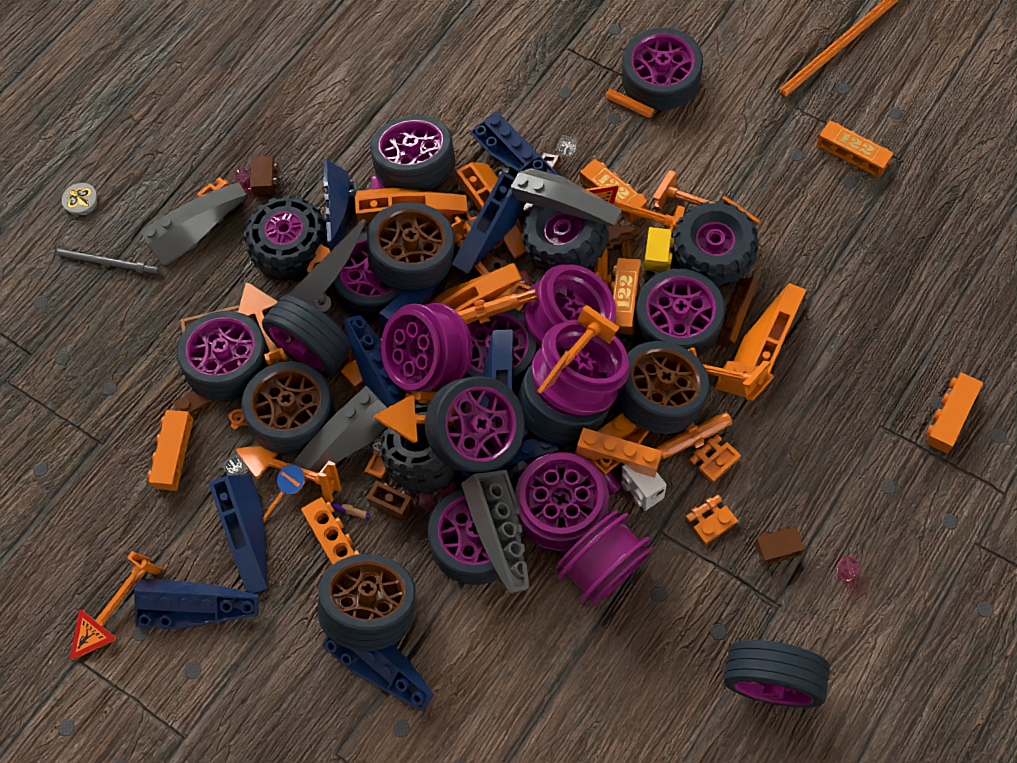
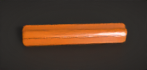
M609 89L606 93V98L648 118L653 115L654 109L612 89Z

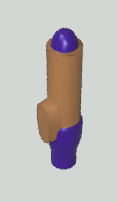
M335 502L333 504V509L341 513L362 519L370 518L368 512L353 508L351 505Z

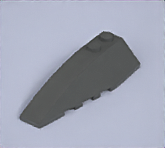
M532 168L521 171L517 174L511 185L516 200L615 227L622 214V209L567 178Z
M365 386L322 427L292 465L319 473L328 461L337 464L343 458L352 456L355 451L369 446L388 428L373 418L375 414L385 410L387 406L371 389Z

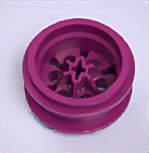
M555 266L548 270L542 279L528 290L536 289L539 299L524 304V319L530 334L540 346H542L543 338L549 329L565 321L577 320L586 305L615 324L616 305L611 291L599 276L582 266Z
M409 304L403 306L389 319L384 328L381 340L383 364L391 380L408 393H412V391H439L443 386L462 379L469 369L472 359V339L469 329L462 317L445 304Z
M569 320L555 325L545 334L542 346L532 361V375L537 389L540 388L564 353L568 352L586 332V328L576 322L577 320ZM597 335L592 337L572 362L562 369L556 383L541 393V395L556 408L575 415H590L606 410L613 404L618 395V390L625 384L629 376L630 365L623 344L615 335L610 344Z
M565 452L544 455L525 468L516 484L515 496L520 509L519 517L522 530L530 540L545 549L569 551L586 533L607 517L609 492L605 478L592 462L579 455ZM572 478L577 481L574 483H570L567 481V479ZM549 479H556V481L553 483L547 482V480ZM538 494H544L546 495V498L540 500L537 499L536 496ZM579 494H585L587 495V498L581 500L577 496ZM562 500H565V503L558 504V501L562 502ZM544 507L536 516L533 514V510ZM580 507L591 510L590 515L588 516L582 512ZM555 511L557 513L553 517L546 515L547 512L552 513ZM577 512V515L573 517L567 515V513ZM564 518L566 528H558L559 519L563 520Z
M616 510L609 514L586 533L556 565L555 569L557 571L562 570L558 575V580L563 581L569 577L584 593L579 600L581 605L590 600L589 606L591 608L596 606L626 580L653 552L654 548L652 546L647 548L652 540L650 536L640 541L625 525L630 518L628 513L619 517L620 512Z

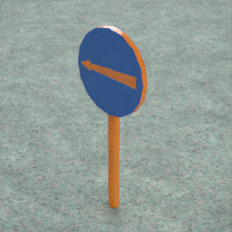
M287 465L279 472L277 484L281 492L264 515V522L284 493L294 494L303 487L305 475L300 467Z

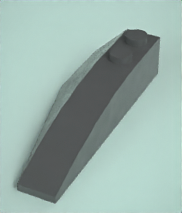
M237 182L182 205L140 232L148 246L165 267L195 248L199 244L198 241L204 235L207 236L211 232V228L217 223L220 224L224 220L223 217L228 212H232L248 196L240 183Z
M362 219L335 246L332 252L328 253L288 295L300 298L311 305L316 300L320 302L327 295L325 293L327 288L335 280L349 259L366 221Z
M507 470L473 474L462 482L461 485L481 542L510 594L526 591L529 589L527 565L523 561L525 549L524 544H521L520 537L522 533V525L519 524L518 520L520 509Z

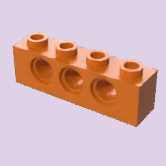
M321 497L301 508L332 565L346 557L359 555L358 550L353 551L350 545L354 543L348 533L344 535L341 531L344 526L339 517H333L334 509L329 501L325 503ZM322 519H329L327 523L320 524V521ZM331 535H338L337 539L333 541L329 540ZM341 551H348L346 556L338 557Z

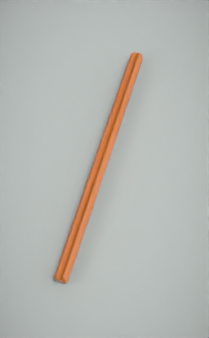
M883 0L780 88V94L784 97L788 96L899 0Z

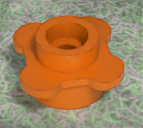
M236 409L229 413L228 418L232 422L231 427L233 429H238L242 425L247 426L242 409Z

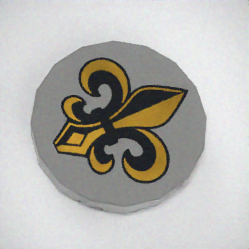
M87 183L73 184L63 193L62 205L72 215H86L97 206L98 194L93 186Z

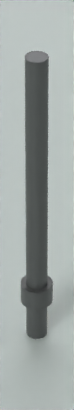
M57 250V256L132 269L143 274L146 272L159 274L160 272L159 267L150 266L144 262L134 263L69 250Z

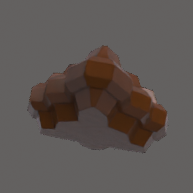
M619 222L616 223L615 227L608 225L609 241H607L606 245L607 251H612L614 247L621 246L623 240H633L640 236L639 228L630 225L622 226Z

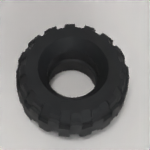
M430 403L415 405V414L426 415ZM416 424V443L387 428L388 430H385L382 435L380 455L387 472L400 487L403 486L411 492L420 493L423 491L428 494L434 493L438 489L444 490L451 483L457 482L462 477V471L453 469L441 462L433 453L431 447L423 451L413 452L418 446L427 441L425 424ZM448 426L449 433H455V426ZM468 438L464 440V446L467 449L470 446Z

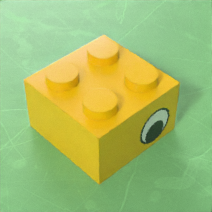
M649 227L643 278L651 279L657 274L671 269V248L674 244V238L671 237V229Z

